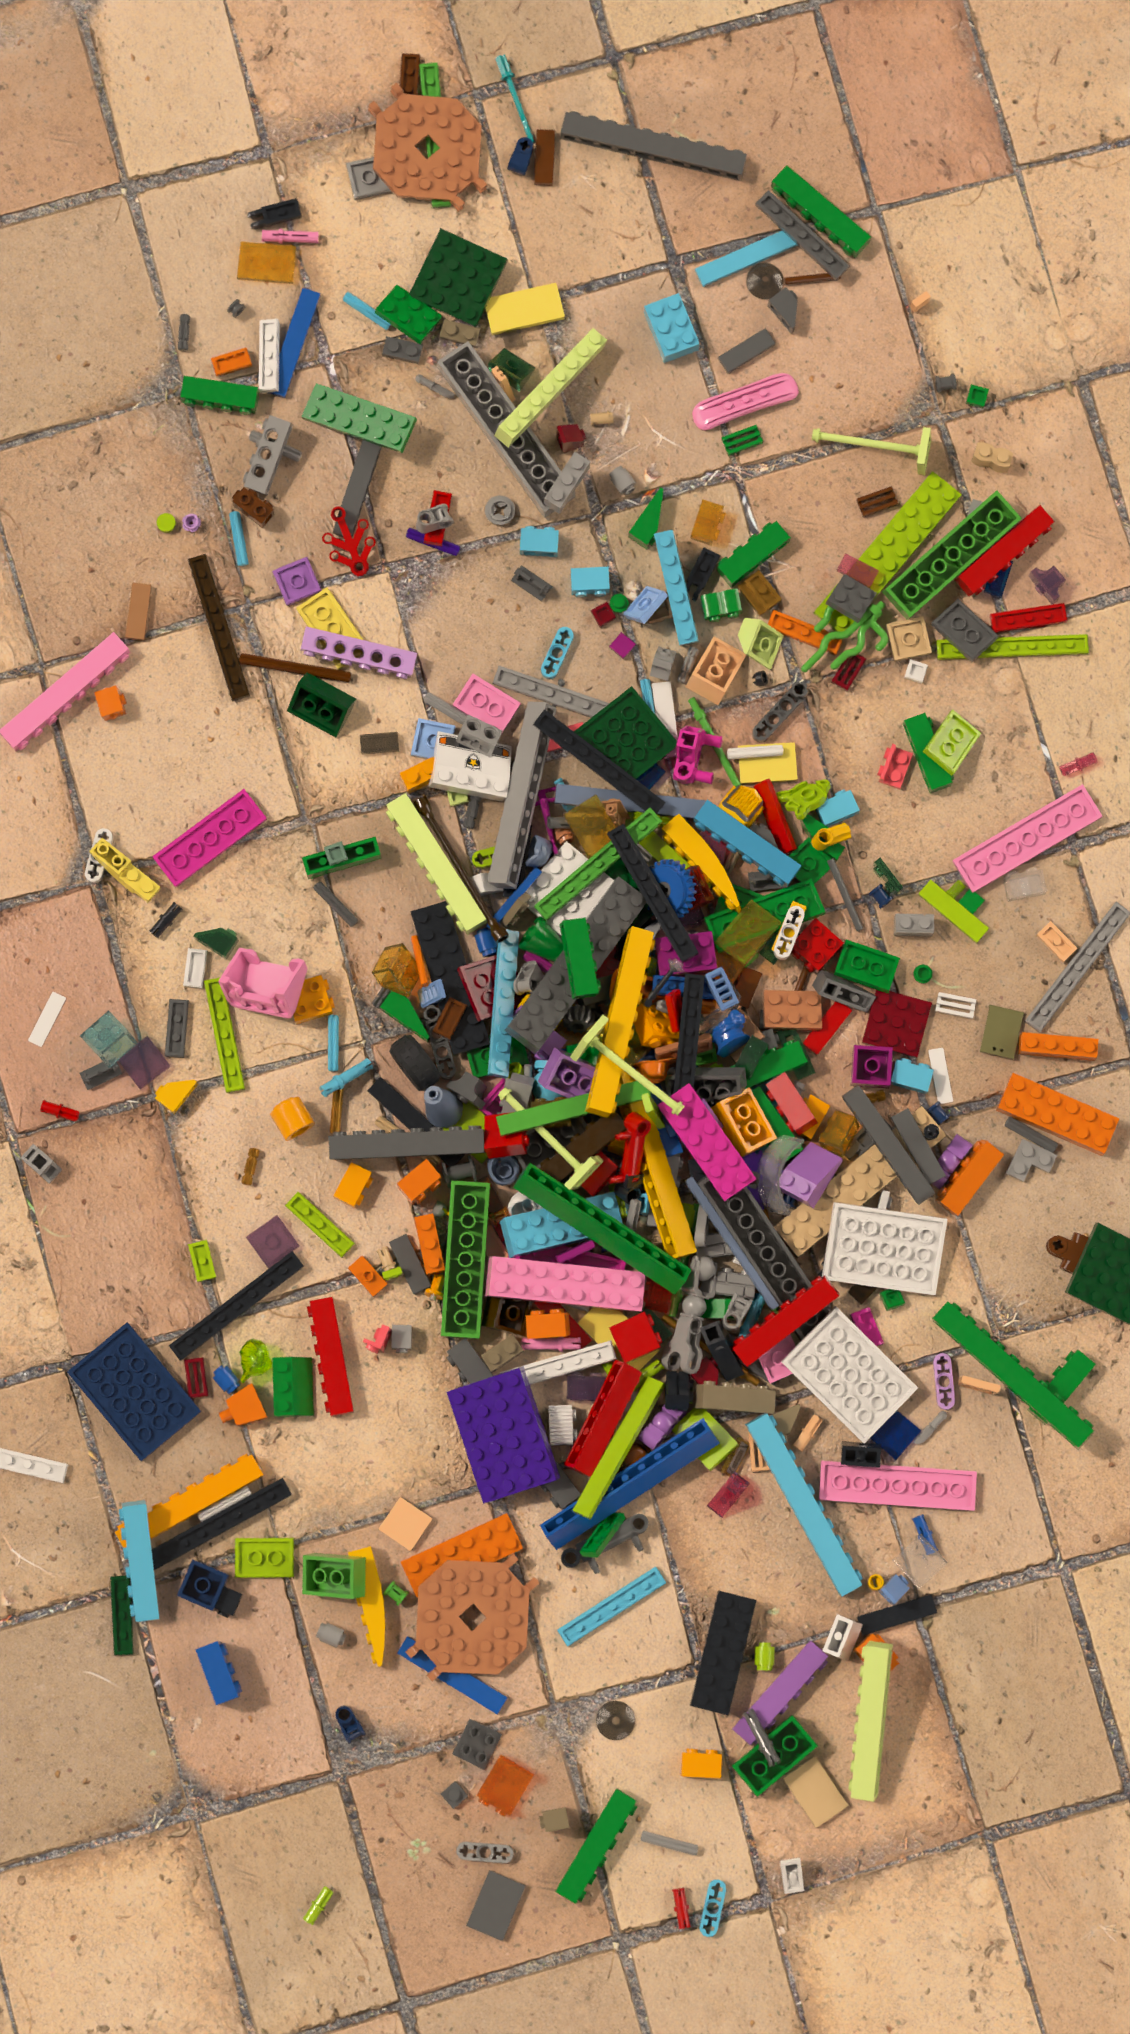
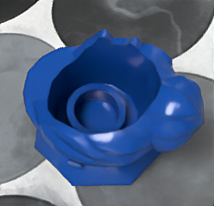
M736 1009L732 1010L728 1017L713 1029L712 1042L717 1044V1054L723 1058L744 1046L751 1037L743 1032L745 1016Z

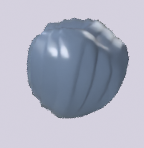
M534 835L530 842L528 858L525 862L526 866L535 868L547 863L548 859L554 855L550 840Z
M515 1156L488 1158V1172L496 1184L501 1186L510 1185L517 1179L520 1168Z

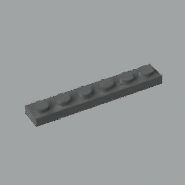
M769 190L756 202L755 205L834 280H837L849 269V265Z

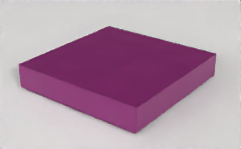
M587 1240L554 1257L558 1263H563L595 1248L592 1240Z

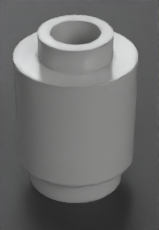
M619 466L609 474L610 480L620 494L625 493L628 495L635 489L636 482L626 468L623 469L622 466Z
M321 1623L316 1637L321 1642L337 1648L338 1645H343L346 1635L343 1634L344 1629L329 1623Z

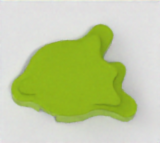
M826 779L815 781L816 784H808L807 781H804L792 789L779 791L776 795L779 802H787L785 804L787 811L795 812L796 818L802 820L810 811L819 808L825 803L831 785Z

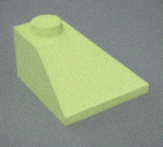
M744 618L738 633L744 654L771 670L784 635L760 619Z

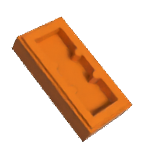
M247 347L211 358L216 377L252 367Z
M363 1255L348 1267L351 1273L373 1297L388 1285Z

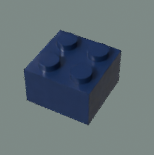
M192 1559L177 1596L215 1611V1606L230 1575Z

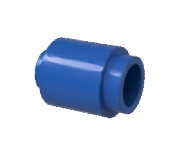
M488 928L478 930L474 938L479 953L482 954L483 958L497 954L498 946L491 936V931Z
M221 1365L213 1372L215 1374L213 1377L214 1381L228 1394H231L241 1385L238 1382L237 1376L228 1366L223 1367Z

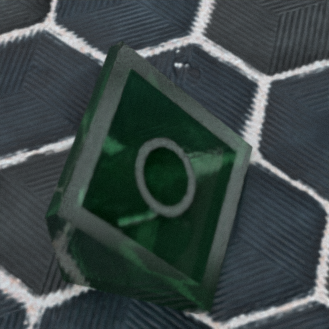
M505 348L488 364L491 374V369L497 366L507 377L510 386L519 392L536 368Z

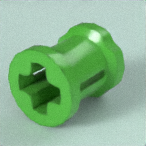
M393 1580L383 1595H388L399 1606L409 1592L402 1590Z

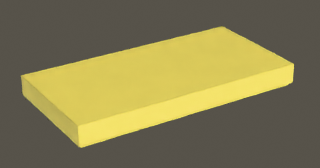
M556 283L490 297L485 308L492 335L565 319Z
M325 588L296 607L297 612L310 628L363 640L328 588ZM319 640L318 642L325 649L326 643L323 640ZM342 645L334 647L335 652L338 654L345 652V648ZM360 649L353 651L355 658L363 654V651ZM333 659L332 661L338 670L346 666L341 664V660Z
M592 1308L578 1322V1325L597 1344L611 1340L617 1360L624 1362L609 1327L628 1318L620 1310ZM658 1349L627 1364L637 1370H641L660 1350Z

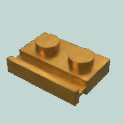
M760 570L737 585L739 591L759 617L782 601V598Z

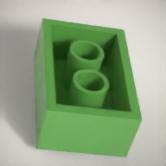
M325 1553L303 1555L302 1594L348 1599L365 1597L366 1557Z

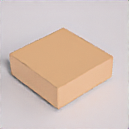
M925 291L912 301L910 308L914 313L929 303L931 298L929 293Z

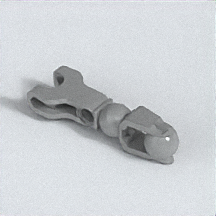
M693 1256L690 1264L691 1272L681 1287L682 1291L688 1296L682 1303L684 1313H680L674 1336L664 1347L662 1365L667 1370H676L681 1367L688 1374H694L699 1370L702 1360V1350L699 1346L700 1328L703 1327L702 1321L704 1320L701 1316L706 1311L705 1299L709 1300V1298L715 1296L717 1283L716 1272L718 1264L707 1256ZM699 1280L702 1281L700 1289H698Z

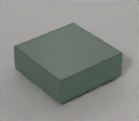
M342 841L324 847L330 866L348 860Z

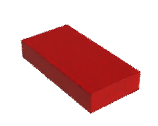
M674 989L665 995L671 1030L672 1032H679L682 996L680 989Z

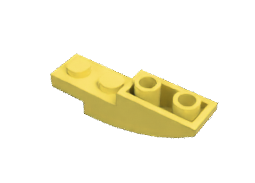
M101 838L89 851L118 882L131 893H136L147 903L160 891L159 885L132 865L130 859L105 839Z

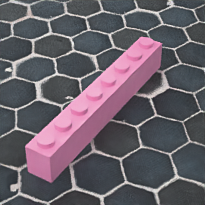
M113 632L0 729V735L15 752L18 749H24L28 745V741L32 737H38L47 724H53L61 712H67L76 699L79 701L86 695V691L90 687H96L100 683L99 679L104 675H110L119 662H125L129 658V648Z

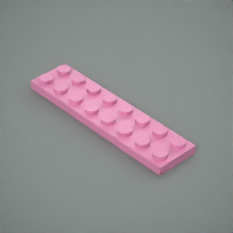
M1082 784L955 858L952 862L973 893L1103 816Z
M821 1461L819 1500L975 1511L977 1471L880 1465V1468L841 1465V1462Z

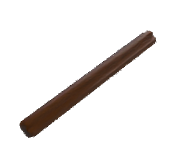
M241 653L239 658L240 664L302 675L308 672L315 677L342 682H350L351 672L245 653Z

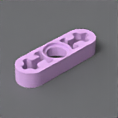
M940 1353L933 1359L936 1401L939 1408L948 1410L955 1403L951 1358L947 1354ZM940 1357L947 1360V1364L944 1365V1371L948 1369L949 1373L937 1374V1370L941 1371V1365L937 1364ZM941 1376L948 1377L949 1385L947 1387L939 1385L938 1380ZM950 1389L951 1393L947 1392L946 1394L947 1399H951V1402L948 1403V1406H945L940 1401L944 1398V1392L940 1394L939 1390L945 1391Z

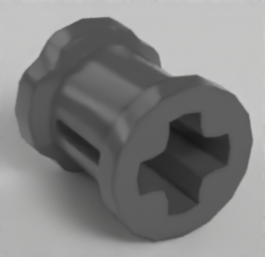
M954 373L946 377L935 376L937 393L947 389L957 390Z

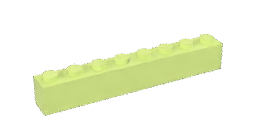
M592 328L498 426L494 436L509 448L602 351L607 339Z
M405 793L386 805L388 818L391 822L395 821L398 825L396 827L398 834L401 838L405 836L408 841L405 843L411 853L415 852L417 855L416 862L420 868L426 869L428 881L431 885H436L438 888L436 890L437 895L441 900L445 899L447 902L446 909L451 916L455 915L457 918L456 924L460 931H465L469 935L487 923L485 916L407 794Z
M869 1641L862 1649L861 1657L864 1658V1665H861L860 1668L862 1684L858 1688V1696L861 1697L860 1703L856 1707V1715H859L854 1727V1734H857V1738L852 1747V1753H855V1758L852 1760L850 1771L853 1772V1779H850L848 1788L851 1791V1798L874 1802L878 1797L893 1644Z

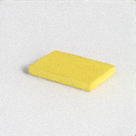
M795 742L738 746V748L770 745L783 746L782 756L739 759L740 783L754 784L760 783L765 779H771V782L797 781Z

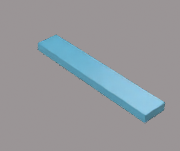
M780 231L695 269V272L702 287L798 245L783 231Z
M654 1567L557 1631L568 1647L666 1584L657 1567Z

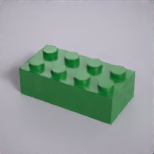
M793 1715L789 1716L767 1735L769 1740L774 1743L773 1748L781 1760L779 1764L776 1762L775 1766L770 1767L763 1752H760V1746L757 1743L731 1765L756 1797L817 1747V1744Z

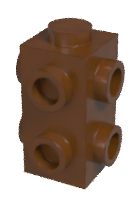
M243 487L241 491L237 490L232 497L233 506L263 529L274 516L273 505L267 500H260L258 498L259 495L252 489L247 490Z

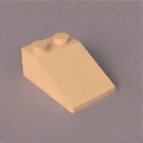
M714 636L685 687L719 705L746 655Z

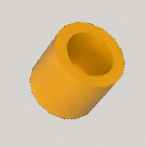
M290 1097L282 1101L270 1113L285 1141L302 1135L315 1125V1121L300 1097Z

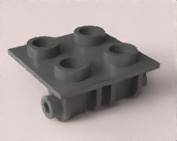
M469 1718L452 1755L485 1770L502 1734Z

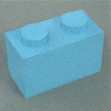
M526 526L521 528L520 555L557 557L559 530H555L553 527L536 529L534 526Z
M609 567L571 568L572 595L586 597L587 594H595V596L601 597L609 593Z
M844 789L836 792L835 797L830 799L827 797L825 803L815 809L820 822L829 827L859 814L860 809L851 790L845 791Z
M900 1058V1060H896L891 1075V1085L927 1094L934 1070L930 1069V1066L927 1064H911L912 1061L909 1059Z

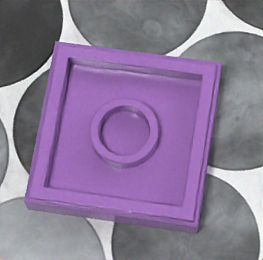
M307 557L272 571L286 606L321 592Z

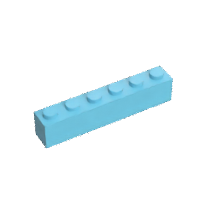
M668 530L655 533L654 537L679 645L684 646L699 642L674 531Z
M145 1500L122 1503V1509L118 1510L120 1521L124 1520L121 1536L122 1540H126L127 1546L123 1547L124 1559H128L129 1563L125 1570L126 1578L131 1580V1585L127 1586L129 1598L133 1597V1605H130L131 1617L135 1616L136 1622L159 1619Z

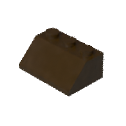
M488 1296L481 1326L525 1336L526 1315H530L533 1301Z

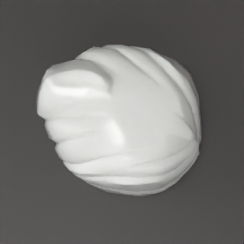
M519 1191L508 1203L510 1216L543 1209V1207Z

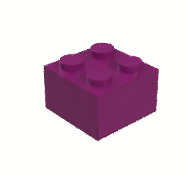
M854 1045L852 1050L850 1086L859 1085L860 1087L889 1089L891 1086L893 1047Z

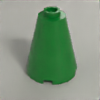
M538 916L533 921L536 925H532L527 929L518 947L555 962L563 951L562 938L543 917Z

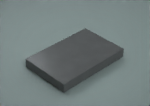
M959 599L931 623V626L971 663L999 637Z
M489 1870L466 1926L503 1941L526 1885Z

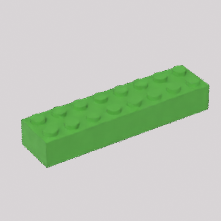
M996 490L883 590L882 593L902 616L908 620L1022 518Z
M451 1181L441 1337L480 1339L490 1183Z

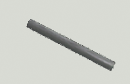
M832 858L827 863L856 931L863 929V926L834 858Z

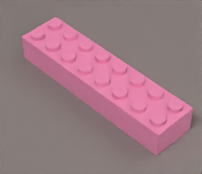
M492 1256L489 1257L485 1296L641 1312L645 1275L636 1271Z

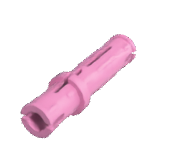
M262 230V242L318 244V231Z
M580 1337L522 1338V1343H530L522 1344L523 1350L558 1349L563 1351L564 1349H581L580 1344H573L581 1343Z

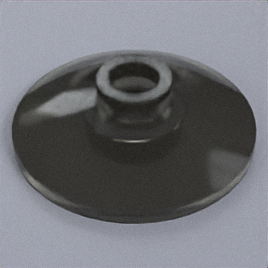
M769 263L755 265L750 269L746 278L749 292L756 298L764 300L771 299L780 292L784 282L781 271ZM766 276L769 280L764 282L762 277Z
M610 1701L599 1709L596 1716V1725L599 1732L607 1739L621 1740L633 1731L635 1715L626 1703ZM613 1717L619 1718L618 1724L612 1723Z

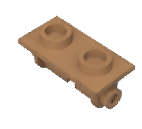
M620 799L601 801L607 815L614 821L615 828L622 824L625 825V819H630Z

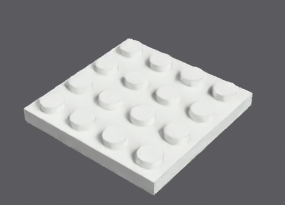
M566 841L558 850V855H554L542 868V873L525 891L532 896L527 902L529 904L527 909L537 917L541 916L534 908V905L589 859ZM603 873L552 916L547 923L561 936L559 924L563 920L587 918L614 880L606 873Z

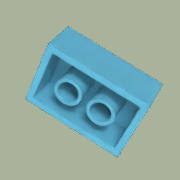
M679 293L644 306L643 313L664 363L699 350L700 343Z

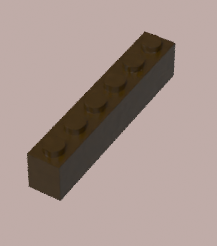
M615 1110L607 1118L601 1116V1119L596 1123L595 1121L589 1123L585 1127V1132L581 1135L577 1133L570 1139L571 1143L566 1147L562 1146L580 1164H584L591 1156L597 1155L615 1140L616 1134L627 1131V1128L624 1126V1120ZM555 1151L556 1155L551 1159L548 1157L540 1163L541 1167L539 1169L562 1183L574 1173L575 1169Z

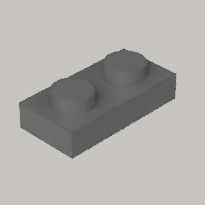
M386 336L382 356L419 364L423 344Z

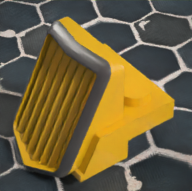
M744 785L733 786L718 806L749 829L765 808L757 790Z

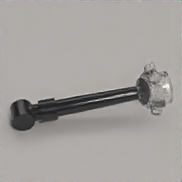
M676 958L673 961L671 959L668 960L670 970L654 990L649 993L648 997L642 1000L644 1006L650 1007L652 1005V1000L657 997L659 991L674 972H684L682 969L684 965Z

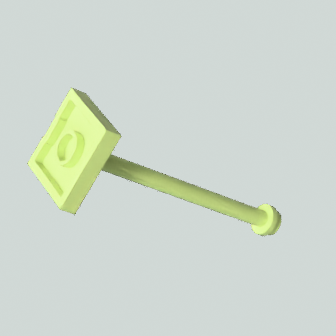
M923 427L920 445L917 444V446L820 432V428L813 429L812 440L815 442H819L820 439L914 453L915 456H918V474L925 475L931 445V428Z
M602 1015L581 1039L570 1058L576 1062L589 1046L595 1047L673 1109L671 1113L679 1115L685 1107L681 1101L679 1103L674 1101L599 1041L598 1035L609 1020L606 1016Z
M505 1087L498 1094L501 1101L505 1099L516 1111L525 1109L510 1094L512 1092L511 1089ZM543 1126L534 1128L575 1169V1174L564 1184L569 1190L578 1189L604 1161L598 1155L591 1156L584 1164H580Z

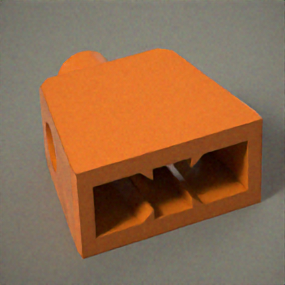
M252 1383L225 1400L229 1408L219 1412L223 1423L234 1419L237 1426L268 1418Z

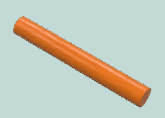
M418 935L411 936L420 983L422 987H427L429 983Z

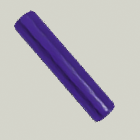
M411 527L407 530L406 537L408 539L425 544L423 543L425 533H420ZM443 540L442 547L425 544L457 556L460 551L459 545Z

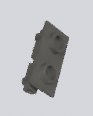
M522 565L516 569L515 575L511 579L513 583L541 602L552 588L550 584Z
M759 871L748 873L751 891L786 888L784 885L781 887L773 881L774 878L769 874L765 876Z
M115 1057L80 1072L87 1090L122 1074Z

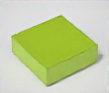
M401 1267L382 1272L386 1281L403 1275Z

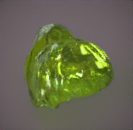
M250 1339L239 1351L243 1369L241 1383H245L250 1377L261 1376L271 1369L272 1361L269 1351L261 1340Z

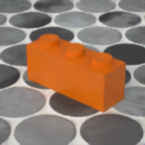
M433 1213L414 1217L426 1276L444 1273L445 1267Z

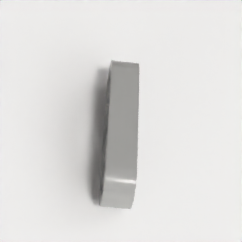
M700 1204L695 1229V1246L706 1247L710 1219Z
M462 1842L457 1846L456 1850L458 1857L462 1860L508 1863L513 1858L512 1848L503 1844ZM464 1845H468V1849L474 1850L473 1845H477V1858L472 1857L474 1853H468L464 1857L460 1849ZM488 1847L491 1850L490 1856L482 1858L479 1854L480 1848ZM493 1847H498L496 1850L498 1852H502L503 1848H507L510 1856H507L506 1860L502 1859L501 1855H496L497 1859H492L494 1855Z

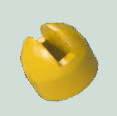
M878 1574L871 1575L867 1582L868 1587L874 1591L881 1589L884 1584L882 1576ZM874 1578L877 1587H874L872 1579Z

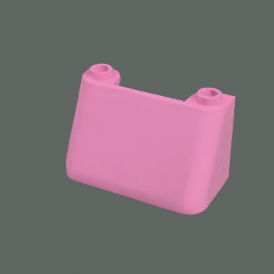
M239 948L218 982L226 1000L233 1007L291 1018L298 1004L307 973V966L305 961L301 959H291L289 967L259 960L254 950Z

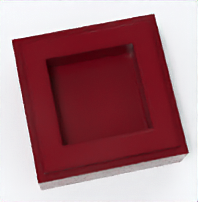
M608 602L590 611L599 628L616 619Z

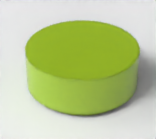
M169 513L161 514L157 518L158 529L163 533L172 532L176 527L173 515Z

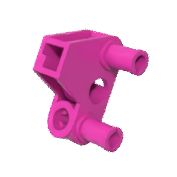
M690 726L680 729L676 745L677 760L673 772V780L679 781L682 784H693L695 781L712 784L714 773L698 770L697 767L702 747L708 745L721 748L723 737L707 734L705 729ZM687 742L693 743V746L687 745ZM683 770H687L689 772L685 776H682L681 774Z

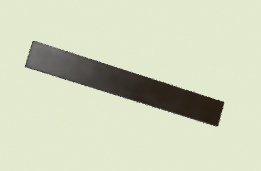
M206 554L190 558L188 563L231 700L236 701L249 697L247 684Z

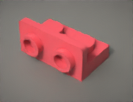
M892 744L891 748L887 747L883 757L887 759L884 766L880 765L877 776H880L879 782L900 790L913 753L897 748L895 744Z
M382 1324L381 1328H377L374 1334L375 1342L364 1338L363 1343L366 1345L367 1350L376 1354L379 1351L384 1353L392 1330L390 1327Z

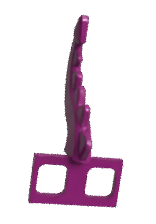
M555 786L538 790L537 796L539 800L536 801L535 806L540 805L548 837L552 843L554 855L557 856L558 849L553 829L547 827V818L551 817L548 803L555 802V797L546 798V793L556 791Z

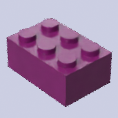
M712 931L688 934L699 955L683 964L667 937L655 938L654 948L658 975L665 976L670 969L674 971L672 976L685 977V973L706 975L717 969ZM671 966H674L675 968L677 967L678 969L675 971L671 968Z

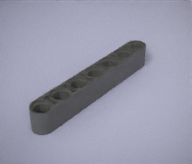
M362 440L341 507L346 511L345 521L352 537L382 446ZM340 510L337 517L342 516V512ZM336 521L333 534L343 537L339 524Z
M857 1085L842 1095L846 1105L915 1202L920 1205L935 1194L934 1190L861 1087Z

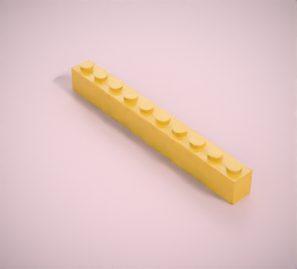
M634 926L627 931L607 1018L609 1020L605 1025L601 1041L602 1044L623 1060L627 1059L630 1047L627 1046L634 1034L632 1024L636 1022L638 1017L636 1007L642 999L643 993H640L641 986L645 985L647 975H644L651 961V957L648 956L655 944V939H653L654 932ZM600 1051L585 1112L607 1118L616 1110L617 1102H615V1097L620 1092L621 1084L619 1080L625 1071Z
M624 1072V1075L620 1076L619 1083L622 1085L637 1080ZM643 1101L619 1106L624 1121L628 1114L637 1112L651 1123V1129L645 1138L640 1171L644 1173L643 1184L665 1252L675 1259L696 1253L695 1242L657 1126L646 1113Z

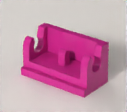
M504 1078L500 1080L483 1100L486 1104L482 1110H479L484 1115H495L498 1112H502L503 1107L499 1106L501 1100L498 1094L504 1089L506 1082Z
M870 1307L850 1314L852 1323L876 1346L884 1344Z

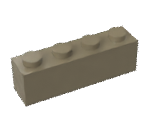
M704 1381V1384L697 1385L695 1408L775 1414L776 1391L769 1390V1386H758L757 1389H751V1385L740 1384V1387H733V1383H722V1386H717L714 1381Z

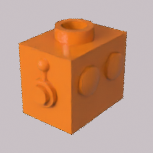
M116 685L94 692L101 717L105 721L127 714L124 706L127 704L125 695L120 693V689Z

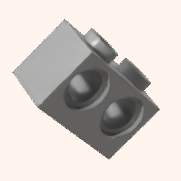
M468 715L456 742L491 757L503 730Z

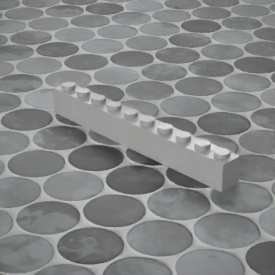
M528 702L525 710L507 798L504 802L505 806L500 820L492 864L488 873L487 882L496 888L517 889L550 738L534 727L533 723L544 709L554 717L557 709L547 702Z

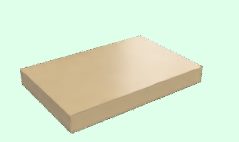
M816 1756L783 1777V1780L815 1828L848 1807V1804Z

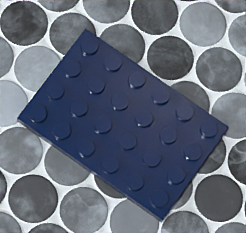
M128 1322L67 1371L141 1462L202 1412Z

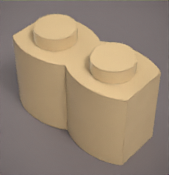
M980 442L976 445L971 462L979 467H990L996 472L1007 473L1013 453L1005 448H995L988 443Z

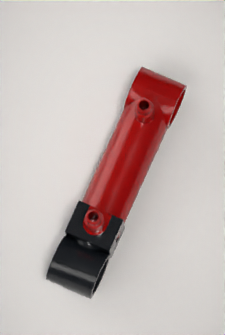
M631 1112L625 1118L624 1126L627 1128V1131L615 1135L616 1140H625L621 1168L617 1169L616 1176L608 1179L610 1184L617 1183L614 1188L615 1195L629 1205L632 1199H639L641 1195L638 1187L642 1186L644 1173L640 1170L645 1138L651 1129L650 1121L637 1112Z

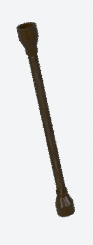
M426 796L420 797L413 805L418 813L429 822L468 890H470L474 900H476L480 910H482L488 921L494 941L500 943L506 940L509 934L498 923L496 918H493L473 881L470 879L449 841H447L437 821H435L436 819H434L435 816L432 813L429 800Z

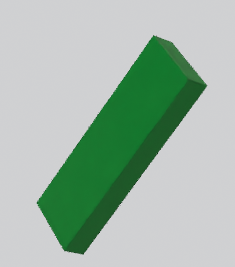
M614 1512L600 1522L580 1550L583 1557L598 1558L626 1519L624 1513Z

